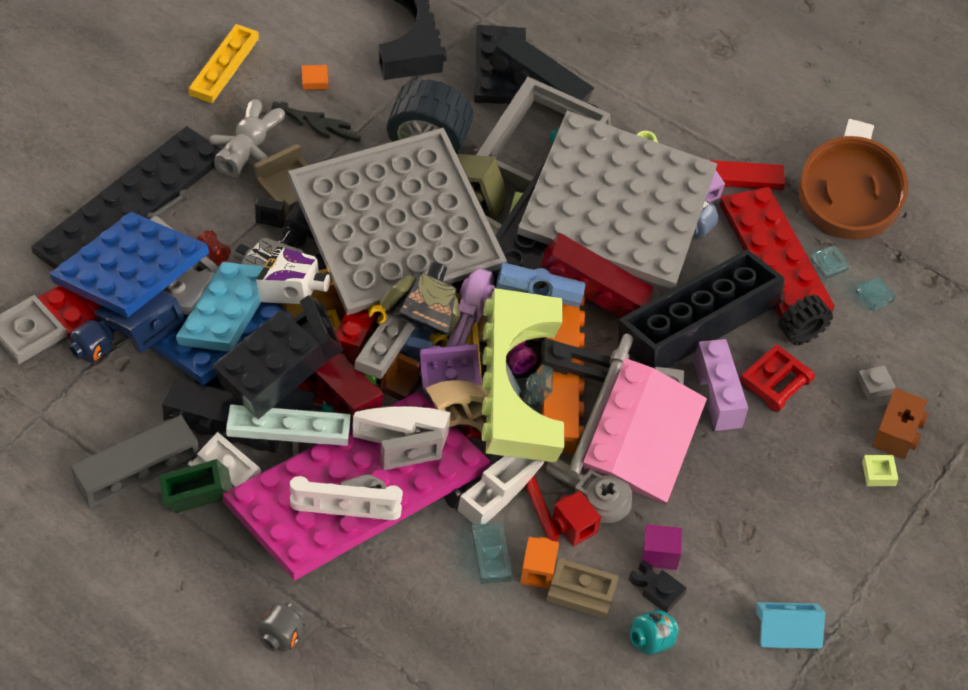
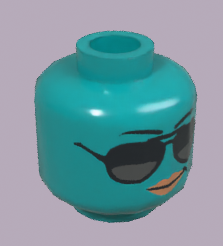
M654 610L639 615L633 620L631 625L630 640L645 655H654L669 650L674 646L678 636V625L675 619L663 610Z

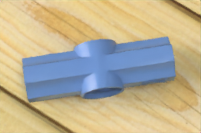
M502 262L496 288L562 298V304L579 308L584 296L585 282L553 275L543 268L532 270ZM538 281H544L548 284L543 289H537L533 286Z

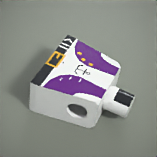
M277 246L256 279L260 302L300 304L299 301L307 295H311L314 290L328 291L330 275L319 273L318 262L314 256Z

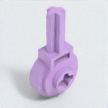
M477 269L470 274L469 278L464 280L460 290L461 302L459 310L461 318L452 331L446 347H453L467 342L473 325H477L480 317L483 315L485 300L491 298L495 289L494 274L492 272Z

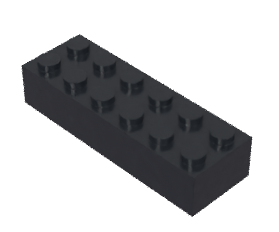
M746 249L620 318L618 344H620L624 334H630L634 340L628 353L643 365L654 369L655 367L667 368L696 352L699 342L717 340L782 303L785 277Z

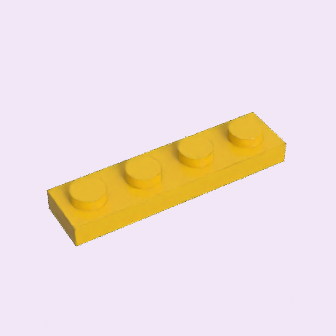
M236 24L189 87V96L213 104L259 40L258 31Z

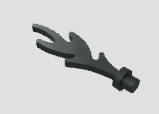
M274 101L271 110L276 108L283 109L286 115L292 117L301 126L303 125V120H306L315 132L325 138H330L331 133L329 131L344 139L355 142L361 141V136L340 129L350 130V123L324 118V112H306L292 109L284 101L281 103Z

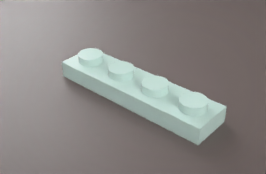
M230 405L226 432L227 436L348 446L351 414L272 408L258 420L244 406Z

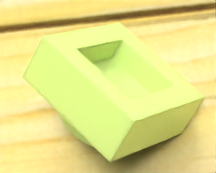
M864 455L862 465L867 486H896L898 475L893 455Z

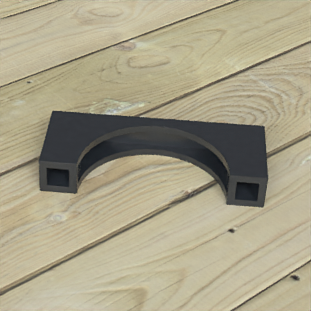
M393 0L404 6L411 13L415 24L402 37L388 43L379 44L378 63L383 79L389 80L443 72V62L447 61V52L445 46L441 47L439 29L435 30V17L433 12H429V0Z

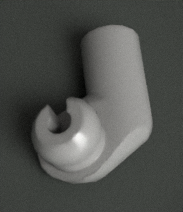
M368 474L340 482V485L386 489L385 482Z

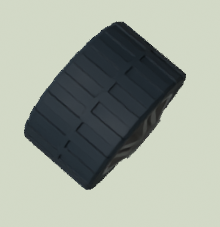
M418 79L410 81L401 87L389 116L386 131L388 132L389 139L394 142L444 128L455 153L460 154L471 126L474 112L469 100L456 88L441 81Z

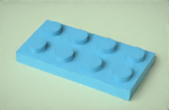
M222 262L176 335L178 345L230 352L237 344L261 303L256 279L264 267Z

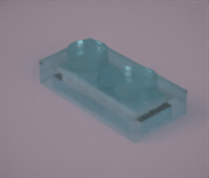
M503 522L473 525L472 535L480 584L511 582L512 571Z

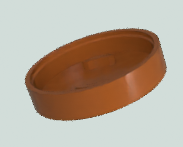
M859 136L838 137L821 144L810 154L805 162L799 181L800 202L809 219L826 233L852 240L870 238L887 230L898 218L908 193L907 175L896 155L879 142Z

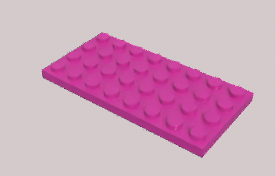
M419 391L389 406L435 409ZM455 426L449 427V433L442 449V459L383 470L380 462L381 443L353 437V429L350 427L348 446L317 444L229 490L228 493L223 494V503L291 579L295 581L453 492L455 488H460L481 476L484 471L491 467V461ZM368 474L385 482L386 488L398 486L403 493L400 503L402 506L401 516L396 520L297 511L290 506V496L292 494L290 492V481L297 476L305 477L308 482L340 485L342 481Z

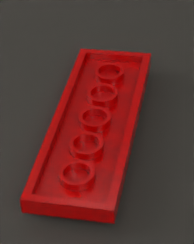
M765 187L722 196L719 204L743 250L748 249L785 277L783 302L774 307L779 318L783 317L782 313L788 311L791 304L794 306L797 304L796 301L798 299L803 300L804 296L809 295L811 297L812 294L818 295L832 312L835 305L771 189Z

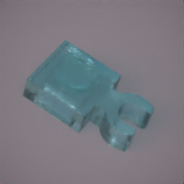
M542 365L534 374L528 377L526 388H523L519 393V396L523 398V402L531 409L534 406H539L552 393L553 368Z

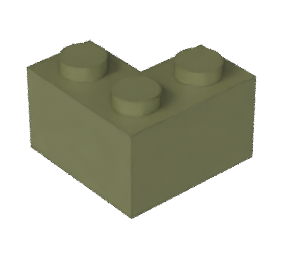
M456 154L484 214L489 218L496 219L508 199L496 157Z

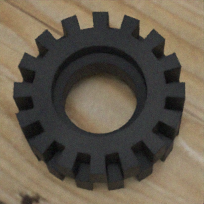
M812 294L811 297L809 295L804 296L803 300L798 299L796 301L797 304L794 306L791 304L789 310L782 313L783 317L779 318L780 323H778V326L793 345H803L804 342L809 343L813 337L816 339L819 337L818 334L820 332L823 333L826 330L824 327L831 324L830 320H833L831 310L815 294Z

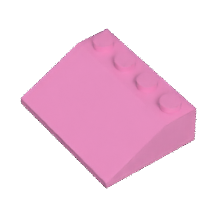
M625 358L584 459L583 473L587 474L592 469L600 475H611L620 478L629 484L632 492L667 504L707 398L652 367Z

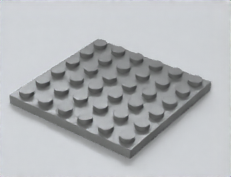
M566 111L518 227L517 234L549 245L560 232L630 274L673 290L677 284L717 163Z
M444 128L288 171L289 181L347 315L367 310L374 304H380V300L388 290L404 277L419 272L427 274L431 262L440 263L447 267L443 282L447 284L465 280L477 269L492 272L500 269L502 262L507 263Z

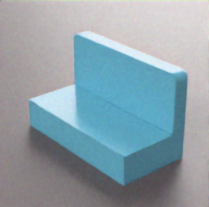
M757 602L756 615L761 620L760 645L762 647L821 649L823 647L825 611L819 604Z

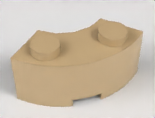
M462 380L439 382L426 388L435 409L451 412L449 427L457 424H469L478 428L482 433L483 425L486 423V415H482V405L484 398L487 397V390H483L480 385Z

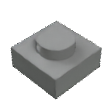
M885 366L861 370L856 377L868 400L892 395L894 388H896Z

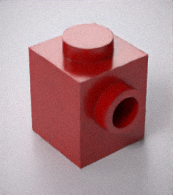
M578 491L571 496L565 495L556 502L552 522L557 532L564 534L574 547L598 533L601 516L581 491Z

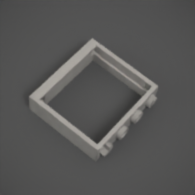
M527 77L476 155L497 158L533 101L564 115L566 111H570L610 125V113ZM497 160L503 181L525 191L534 177Z

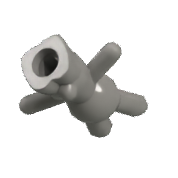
M258 99L251 100L247 105L245 118L236 127V136L212 135L209 138L210 144L225 146L215 156L216 170L230 177L239 178L241 170L247 163L250 155L258 162L268 158L257 146L264 141L267 131L284 119V110L281 108L273 109L262 119H259L262 103Z

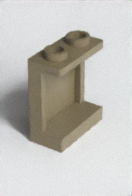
M299 144L285 148L281 152L254 164V183L268 199L284 202L285 218H287L298 202L288 178V171L308 166L302 158V148Z

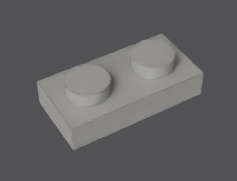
M440 430L381 441L380 462L383 470L442 459L443 436Z

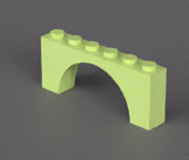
M495 288L491 298L485 300L483 311L484 316H488V323L485 324L483 331V340H487V347H485L483 353V365H487V372L484 373L482 382L483 390H487V397L484 398L482 405V415H486V423H484L482 428V441H486V453L556 463L564 449V422L550 419L537 413L519 398L507 376L506 355L512 348L526 340L543 337L555 338L562 324V298Z

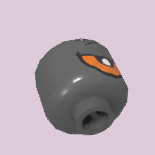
M290 603L274 605L258 626L259 633L262 636L260 639L262 644L271 651L291 650L306 630L303 612Z

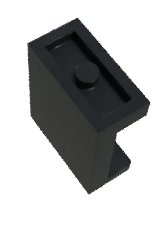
M307 295L299 301L303 312L292 320L320 344L325 361L327 362L344 349L324 305L310 295Z

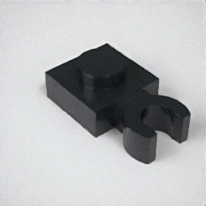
M642 560L638 568L645 575L641 576L634 571L630 572L629 581L635 586L645 587L642 596L666 613L686 593L687 587L663 569L656 575L653 573L652 566L646 561Z

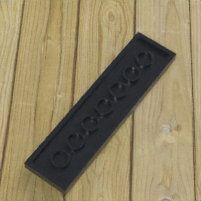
M188 126L184 127L31 246L32 253L52 268H58L61 263L79 252L82 247L100 236L103 231L112 227L123 216L133 212L146 217L148 213L155 212L178 197L181 190H187L215 168V156L222 149L210 144L209 140Z

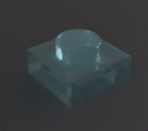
M835 245L813 253L810 260L824 279L848 271L850 263Z
M880 277L858 285L855 292L871 312L893 303L896 296Z

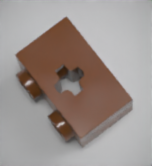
M894 388L872 447L905 459L909 449L915 450L920 440L921 434L916 433L917 428L923 429L929 413L925 412L924 409L928 400Z

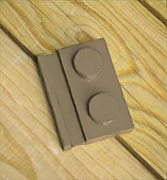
M560 558L546 601L606 620L619 576Z

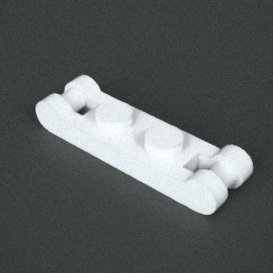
M302 476L294 477L290 481V492L292 493L290 496V506L297 511L396 520L401 516L402 506L400 503L403 493L398 486L375 489L332 483L308 482Z

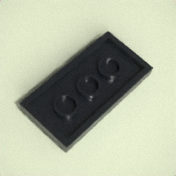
M477 25L474 102L511 103L521 85L490 65L489 62L496 45L511 31L526 41V28Z

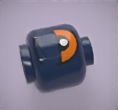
M89 320L71 332L69 349L76 359L82 358L92 363L111 351L114 336L104 322Z

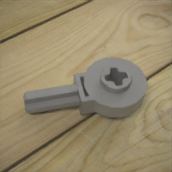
M560 459L556 463L548 462L546 466L547 473L575 488V493L581 491L601 516V523H614L622 520L629 514L632 508V490L627 482L611 475H600L592 469L587 474L580 472L579 476L574 478L567 474L570 466Z

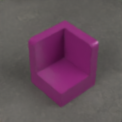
M647 524L644 529V549L641 561L648 562L654 568L677 570L681 557L682 528Z

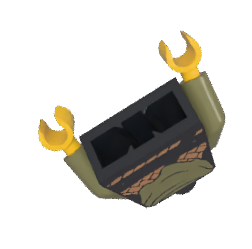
M431 262L427 274L419 272L404 277L388 290L380 300V304L377 303L369 307V318L374 312H382L377 319V323L381 324L385 322L386 311L389 310V315L431 333L429 341L433 342V346H436L437 341L442 340L440 347H446L449 341L447 336H451L452 331L461 318L458 299L455 296L456 288L443 282L447 267L440 263Z

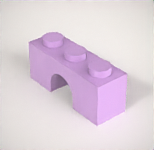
M727 340L699 342L694 358V366L700 385L708 384L709 404L707 408L714 431L742 428L748 411V405Z

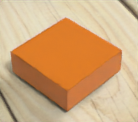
M302 65L303 90L328 89L327 65Z

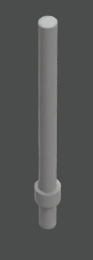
M630 334L622 336L618 349L612 353L609 361L611 366L567 471V474L571 477L577 478L580 474L584 459L625 358L629 359L628 352L634 340Z

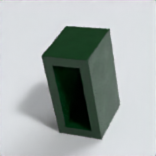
M217 459L159 475L163 504L175 513L222 501L223 494L228 493L232 489L229 469Z

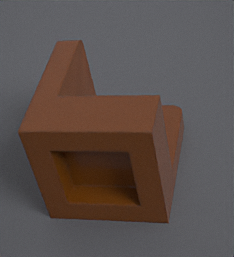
M398 353L381 379L382 393L399 401L412 395L420 384L421 363Z

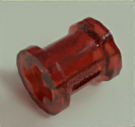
M206 230L197 237V240L207 244L209 250L207 256L217 266L229 258L231 249L217 239V235L213 230Z

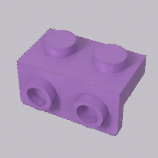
M461 343L453 347L431 346L420 350L424 394H428L427 387L439 382L452 380L468 381L482 387L478 345Z

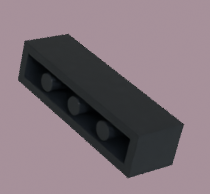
M512 31L496 45L489 62L490 65L521 86L527 77H530L585 103L588 102L594 90L592 85Z
M175 377L162 403L164 421L181 415L189 428L196 430L200 434L214 436L218 432L231 443L238 442L252 446L259 451L266 450L273 453L276 452L280 440L227 436L226 428L230 405L243 406L227 391ZM276 405L273 407L278 409H287Z

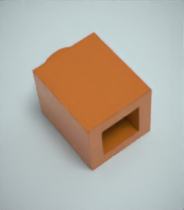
M544 537L528 538L520 584L550 589L559 542L551 541Z

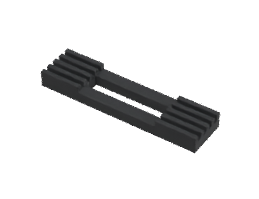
M545 338L540 344V347H542L540 349V352H542L540 354V357H542L540 359L541 368L565 375L572 373L604 383L608 372L571 362V357L607 368L611 366L609 362L611 357Z

